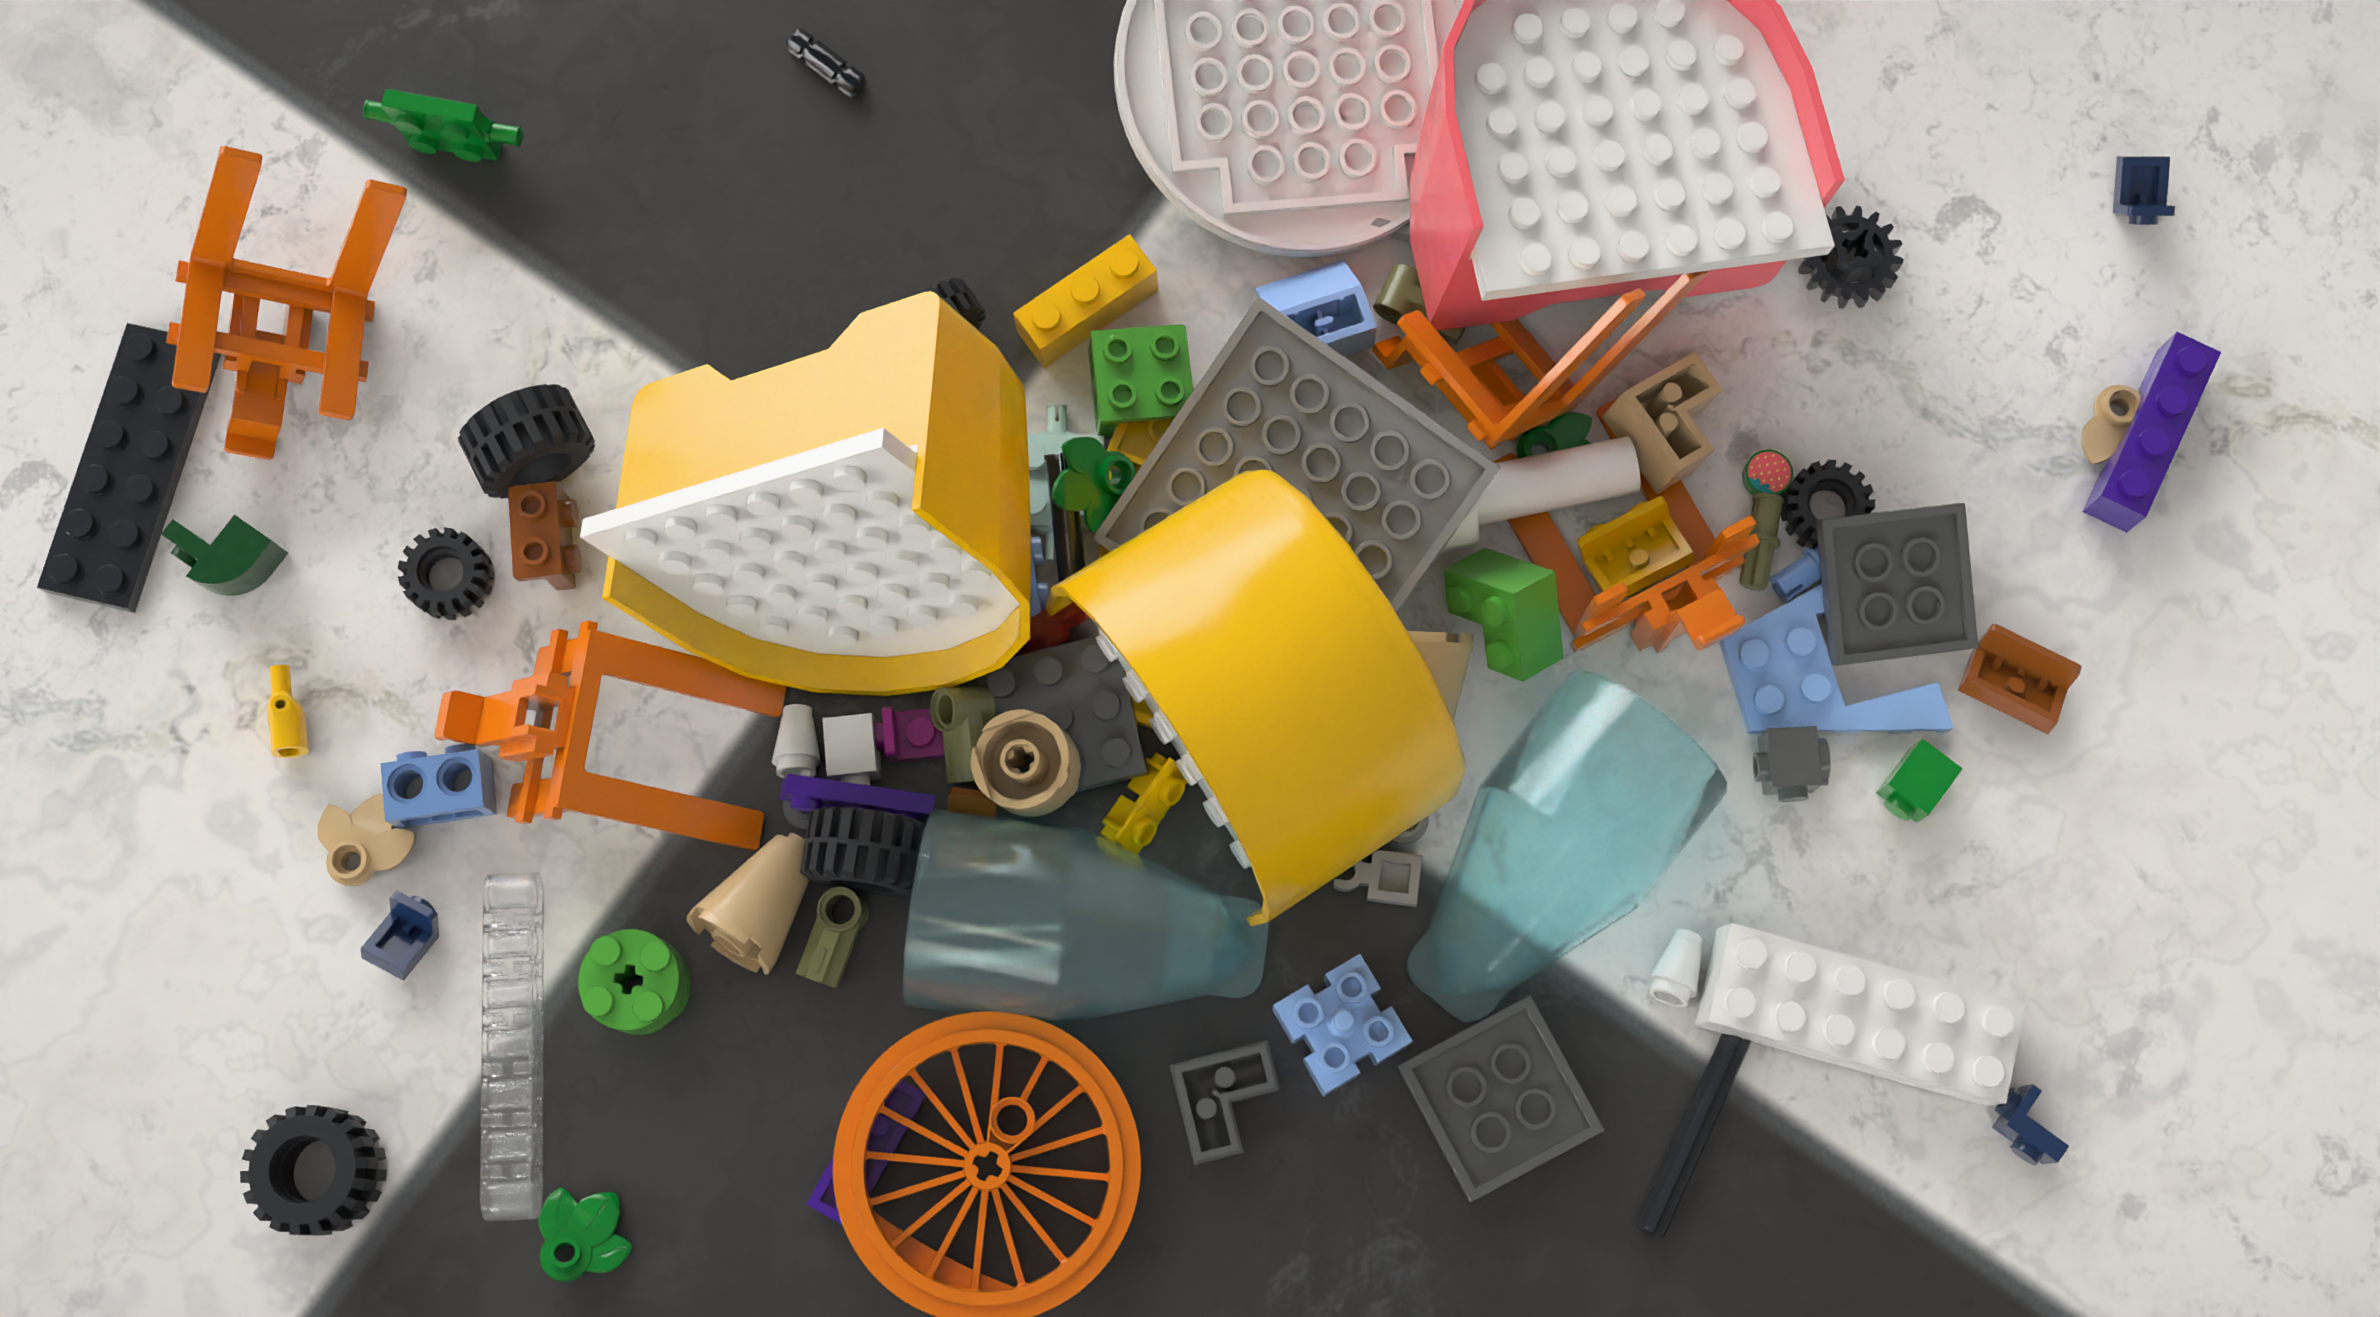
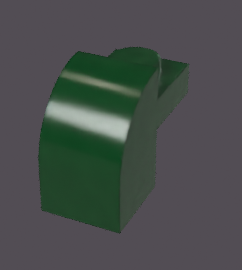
M235 514L210 545L174 519L171 520L161 533L162 536L176 545L170 553L191 567V570L186 575L188 578L210 592L225 596L241 595L258 588L267 581L288 554L287 551Z

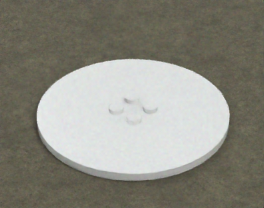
M1127 0L1118 28L1114 53V87L1118 110L1126 136L1142 167L1164 196L1183 214L1206 230L1227 241L1248 249L1291 257H1321L1342 254L1372 245L1388 238L1404 225L1410 224V179L1420 132L1443 47L1464 0ZM1377 217L1392 221L1380 228L1370 225Z

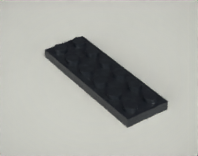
M127 323L37 585L38 589L50 594L132 613L136 612L221 354L213 353L210 383L207 392L201 393L175 388L172 386V377L177 345L166 343L168 332Z

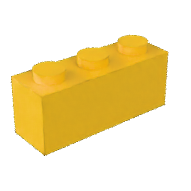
M1129 234L1013 312L1017 333L1043 368H1045L1090 338L1091 331L1103 329L1159 291L1157 269Z

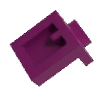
M892 707L882 708V721L875 722L874 724L877 751L885 750V756L891 764L945 759L943 732L934 726L930 708L895 712Z

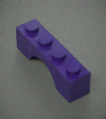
M2177 331L2156 351L2138 390L2141 391V398L2135 415L2116 451L2100 472L2082 512L2126 533L2147 517L2220 357V351Z

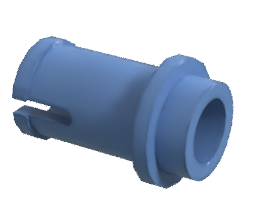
M1818 546L1813 550L1809 547L1805 548L1802 551L1803 556L1776 575L1774 574L1769 577L1773 590L1785 603L1791 601L1793 597L1818 580L1822 581Z

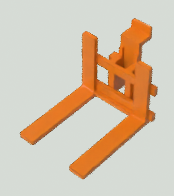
M221 146L189 261L179 260L175 281L186 283L180 324L169 323L166 340L168 344L177 345L172 386L201 393L207 392L210 383L213 353L224 354L223 369L237 372L232 412L227 425L224 450L227 453L271 460L274 457L276 440L282 427L287 383L302 384L306 371L323 374L319 414L348 421L353 419L358 381L366 382L369 362L361 360L364 324L365 321L372 322L374 318L375 301L367 300V297L406 200L407 189L402 186L372 179L366 181L330 278L239 260L233 257L261 169L262 155L228 146ZM222 291L233 293L228 333L217 331ZM260 299L287 304L284 313L282 335L256 330ZM313 310L330 313L325 353L308 350Z
M1709 271L1682 274L1575 385L1568 377L1647 297L1640 288L1621 296L1557 364L1518 319L1491 323L1490 325L1498 333L1499 337L1456 352L1418 310L1403 315L1397 322L1398 326L1407 336L1403 339L1399 336H1394L1377 342L1372 347V352L1387 370L1407 364L1414 359L1421 367L1419 372L1431 386L1436 385L1468 422L1466 427L1478 442L1483 440L1489 449L1493 450L1502 441L1507 439L1513 441L1521 433L1574 410ZM1515 353L1539 381L1538 384L1524 396L1495 362L1496 360Z
M1617 398L1599 407L1596 412L1610 439H1615L1616 436L1602 416ZM1509 453L1493 462L1517 459L1515 454ZM1640 472V490L1646 501L1663 496L1668 504L1670 517L1694 552L1695 562L1686 566V569L1624 602L1622 601L1629 591L1624 581L1597 595L1594 593L1548 511L1508 519L1507 521L1531 563L1555 571L1559 612L1575 638L1570 643L1574 653L1584 650L1632 624H1635V628L1630 636L1639 652L1652 645L1656 653H1659L1666 649L1673 639L1685 633L1689 636L1694 647L1701 651L1738 632L1745 624L1743 615L1737 616L1722 588L1719 587L1716 581L1741 567L1746 561L1742 554L1757 547L1760 543L1756 533L1748 537L1757 524L1752 515L1723 529L1715 539L1681 480L1656 494Z
M588 620L581 622L578 638L567 640V630H553L549 645L538 650L533 676L514 680L511 691L486 697L457 690L446 692L442 695L434 733L435 739L440 741L450 740L477 747L496 745L500 746L498 758L514 762L527 760L523 782L512 785L507 809V817L514 818L516 823L531 824L533 817L543 815L544 819L561 820L562 813L577 812L748 850L759 848L764 821V813L762 811L590 773L585 770V762L602 675L770 717H778L782 714L787 686L745 677L705 658L597 631L598 623ZM568 676H571L569 687H567ZM554 707H559L555 729L550 730ZM527 709L536 711L534 726L524 725ZM557 749L552 777L540 779L544 757L553 756L554 750Z

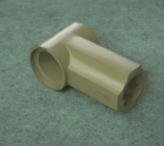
M1395 264L1373 304V310L1380 317L1392 324L1398 325L1397 322L1403 315L1418 310L1428 320L1415 268L1403 264ZM1466 327L1437 331L1444 340L1457 345Z
M986 686L939 688L932 695L930 714L934 726L943 732L947 783L973 782L975 780L971 771V753L973 746H976L982 734V729L994 718L995 703L993 695Z
M844 887L831 888L819 899L817 906L818 916L796 971V974L837 989L859 931L864 927L869 917V907L865 898L856 891ZM849 897L854 903V915L847 923L838 924L833 919V906L839 899Z

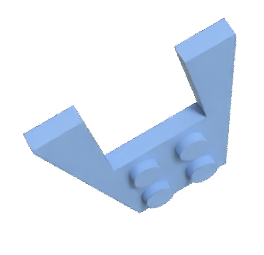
M1822 584L1742 627L1738 632L1719 642L1748 734H1762L1767 728L1817 726V732H1838V734H1857L1859 732L1911 733L1912 731L1946 733L1954 728L1939 682L1845 706L1817 617L1825 616Z

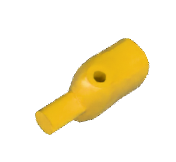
M283 664L271 666L272 696L267 706L271 754L278 758L306 755L309 753L306 716L303 707L292 697L290 666Z

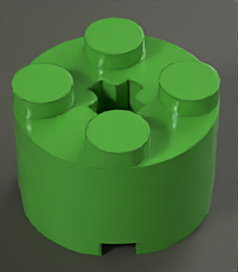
M625 929L602 936L593 942L580 967L578 988L585 1011L598 1022L627 1034L647 1035L662 1029L683 1011L690 995L691 977L685 961L679 952L668 942L643 930ZM636 974L643 977L642 986H634L632 990L627 988L629 978H634Z

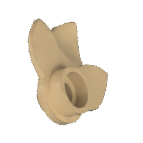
M2112 385L2105 388L2096 397L2093 407L2095 416L2085 424L2081 436L2082 450L2090 464H2099L2112 457L2140 402L2141 396L2135 389L2124 385ZM2111 404L2120 405L2124 415L2122 417L2115 415L2110 408Z
M382 793L365 800L351 814L338 806L328 804L318 823V839L329 852L326 860L328 873L339 884L350 887L358 886L367 882L375 871L395 869L404 862L414 847L416 840L414 832L405 829H394V825L385 821ZM358 854L361 859L359 867L349 871L347 869V860L350 856Z

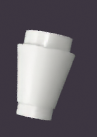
M792 704L783 708V716L772 757V764L776 766V774L781 778H784L788 773L814 777L816 775V767L821 764L812 708L807 705Z
M1687 929L1676 930L1674 937L1648 977V981L1651 983L1649 994L1653 998L1667 1005L1686 1007L1689 999L1696 997L1702 947L1705 941L1701 935Z

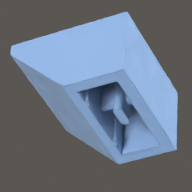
M1344 260L1255 288L1257 297L1265 300L1343 356L1371 348L1375 345L1377 332L1375 319L1361 283Z

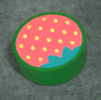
M1770 449L1761 450L1752 455L1742 472L1743 484L1751 495L1755 493H1771L1781 496L1793 479V467L1789 459L1782 453Z

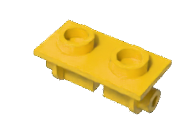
M1155 753L1151 759L1146 758L1150 774L1132 778L1127 786L1131 791L1139 795L1136 802L1121 795L1102 821L1105 826L1100 834L1115 844L1118 842L1134 858H1136L1144 846L1152 841L1158 824L1169 808L1180 800L1187 783L1176 762L1170 757L1167 760L1158 753Z

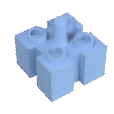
M1361 954L1326 973L1323 981L1328 988L1314 995L1309 985H1306L1273 1005L1272 1011L1292 1045L1304 1039L1312 1054L1305 1057L1303 1063L1323 1097L1360 1074L1355 1064L1356 1062L1369 1056L1373 1065L1376 1066L1413 1042L1392 1006L1380 1012L1372 997L1379 993L1381 988Z

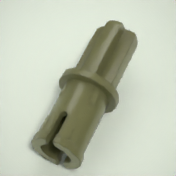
M1755 493L1752 498L1751 515L1757 524L1748 537L1756 533L1760 543L1757 547L1744 553L1743 557L1746 561L1741 567L1739 583L1747 589L1765 590L1769 582L1774 549L1779 548L1781 543L1777 538L1784 498L1771 493Z

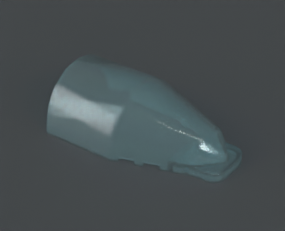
M1582 669L1569 673L1480 784L1428 930L1413 948L1407 959L1409 978L1419 989L1454 1017L1463 1022L1483 1020L1494 1010L1506 993L1638 908L1727 794L1728 782L1716 762L1681 727L1631 690L1602 675Z
M934 808L929 814L923 833L910 902L903 973L904 1002L907 1007L961 1014L981 1011L1019 1014L1056 1026L1206 995L1231 998L1246 997L1254 993L1260 986L1263 977L1269 923L1252 927L1248 923L1246 918L1262 908L1256 901L1247 898L1223 896L1082 827Z

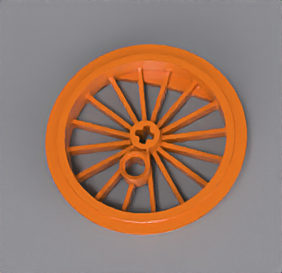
M997 1011L963 1013L934 1021L906 1035L885 1051L868 1069L853 1091L839 1124L833 1155V1185L838 1213L855 1252L872 1275L894 1295L911 1306L937 1317H1033L1062 1304L1076 1295L1103 1270L1120 1246L1135 1211L1141 1178V1153L1135 1120L1123 1091L1102 1061L1076 1038L1049 1023L1025 1015ZM976 1044L996 1045L986 1142L984 1141L958 1051L961 1047ZM1004 1046H1015L1039 1054L1041 1059L1020 1098L1006 1097L999 1101ZM951 1052L977 1144L972 1141L916 1071L918 1066L939 1054ZM1051 1061L1066 1071L1077 1082L1078 1086L1035 1121L1034 1111L1027 1103V1100L1047 1062ZM905 1077H912L969 1148V1151L885 1106V1101ZM1082 1092L1087 1094L1101 1120V1127L1009 1155L1012 1150ZM1009 1105L1020 1107L1027 1116L1025 1129L1020 1134L1014 1136L1004 1134L997 1125L999 1112ZM882 1113L965 1159L869 1151L868 1144L876 1118ZM1104 1134L1106 1137L1109 1156V1170L1107 1173L1012 1164V1162ZM990 1151L995 1152L999 1155L996 1164L1003 1168L1001 1174L998 1177L989 1175L986 1181L980 1180L977 1177L979 1168L973 1164L974 1159L977 1155L986 1157ZM867 1159L963 1168V1170L874 1198H870L868 1195L866 1182ZM1011 1172L1106 1181L1107 1189L1100 1213L1096 1219H1093L1017 1178ZM966 1177L961 1184L904 1231L873 1211V1206ZM1006 1181L1091 1226V1231L1071 1256L1065 1257ZM972 1185L938 1251L911 1236ZM998 1188H1001L1060 1262L1057 1268L1034 1281L1025 1282ZM981 1190L973 1269L945 1256L976 1195ZM989 1191L992 1193L1018 1285L1015 1287L980 1273Z

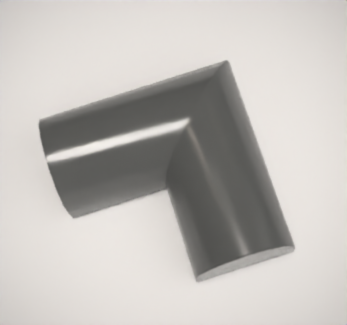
M1267 1040L1170 1065L1194 1165L1244 1153L1231 1103L1280 1090Z

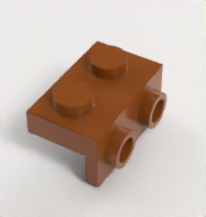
M556 481L511 486L508 489L513 577L519 582L546 579L557 591L576 589L575 573L581 572L582 561L579 547L577 544H573L572 527H578L579 523L575 499H570Z
M1991 624L1979 640L1978 648L1973 649L1970 654L1958 691L2039 731L2049 734L2058 722L2067 691L2080 675L2082 667L2080 664L1998 624Z

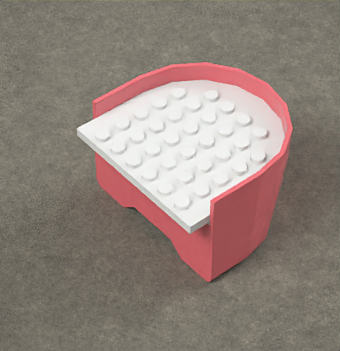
M1464 0L1443 47L1429 96L1410 179V244L1428 321L1436 330H1447L1513 321L1551 304L1623 295L1639 288L1643 292L1660 289L1667 291L1682 274L1709 271V273L1685 297L1749 289L1770 282L1787 260L1828 255L1835 245L1824 209L1845 179L1813 68L1782 7L1775 0Z

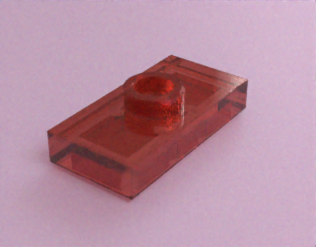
M1075 602L1070 603L1051 616L1047 609L1030 618V639L1014 657L1031 653L1041 646L1051 648L1061 644L1071 636L1069 630L1090 619V617Z

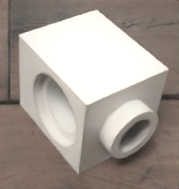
M872 713L823 718L827 777L830 780L869 786L872 780H882L880 751H877L874 732V724L877 721Z

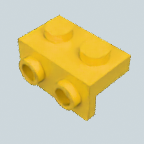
M1659 496L1651 501L1640 502L1634 505L1628 513L1606 524L1602 523L1593 526L1585 535L1577 539L1582 563L1599 591L1603 592L1624 581L1629 590L1624 598L1695 562L1694 552L1670 517L1668 504L1663 496Z

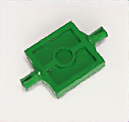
M385 89L382 102L367 99L363 106V117L366 120L390 123L400 131L411 148L422 153L435 154L437 150L452 152L457 157L471 162H479L481 158L498 161L502 143L519 147L523 140L522 127L496 123V121L484 116L475 104Z

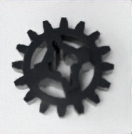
M1856 205L1851 215H1846L1842 206L1835 208L1831 219L1826 215L1835 246L1828 255L1804 258L1806 260L1802 261L1798 268L1799 274H1811L1812 276L1806 286L1808 290L1817 287L1824 290L1820 301L1825 303L1833 295L1838 297L1839 308L1844 309L1849 299H1854L1857 307L1863 308L1869 300V296L1875 301H1879L1886 292L1885 287L1891 289L1896 282L1898 276L1895 272H1898L1904 259L1894 254L1899 251L1903 244L1901 240H1889L1888 236L1894 228L1892 224L1883 227L1876 224L1880 213L1875 211L1867 219L1862 217L1861 206ZM1853 247H1856L1857 251L1854 254V260L1850 261L1847 267H1843V263L1846 260L1845 255L1849 254Z

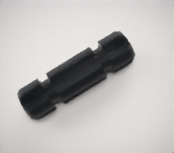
M803 28L795 29L786 40L788 51L799 60H806L805 64L831 84H838V89L848 97H857L867 83L864 74L853 66L848 67L846 65L847 61L822 42H815L813 40L814 36Z

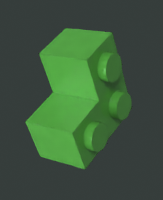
M1485 547L1443 569L1448 613L1483 625L1488 669L1523 682L1564 658L1555 571Z

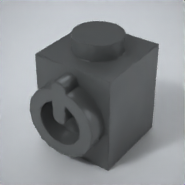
M1817 726L1767 728L1758 737L1759 753H1754L1753 775L1756 782H1762L1763 795H1778L1779 802H1798L1809 799L1808 793L1814 792L1821 785H1828L1831 766L1830 751L1827 740L1825 738H1818Z

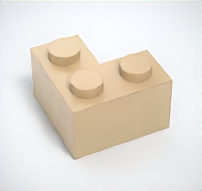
M1693 352L1622 392L1602 416L1616 438L1628 436L1631 439L1636 451L1640 472L1656 494L1691 475L1715 451L1693 419L1702 414L1723 389L1698 354Z

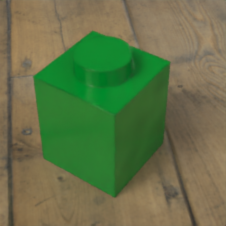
M1921 739L1907 750L1876 793L1885 799L1884 806L1892 814L1905 821L1912 819L1914 822H1918L1931 813L1963 768L1924 739Z

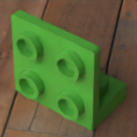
M1183 324L1091 331L1088 356L1097 436L1111 439L1119 423L1174 419L1193 392L1186 327Z

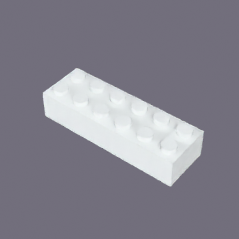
M1729 923L1716 929L1694 1026L1727 1035L1739 1036L1742 1039L1751 1040L1759 1044L1983 1106L2006 1104L2026 1004Z

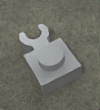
M1376 850L1372 853L1371 863L1359 861L1352 866L1355 872L1354 877L1350 880L1335 879L1333 888L1341 892H1350L1359 886H1367L1366 901L1416 907L1422 855Z

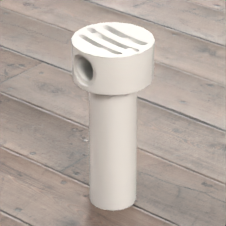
M1625 436L1496 463L1501 467L1441 553L1477 546L1479 543V525L1639 493L1641 487L1640 469L1631 439Z

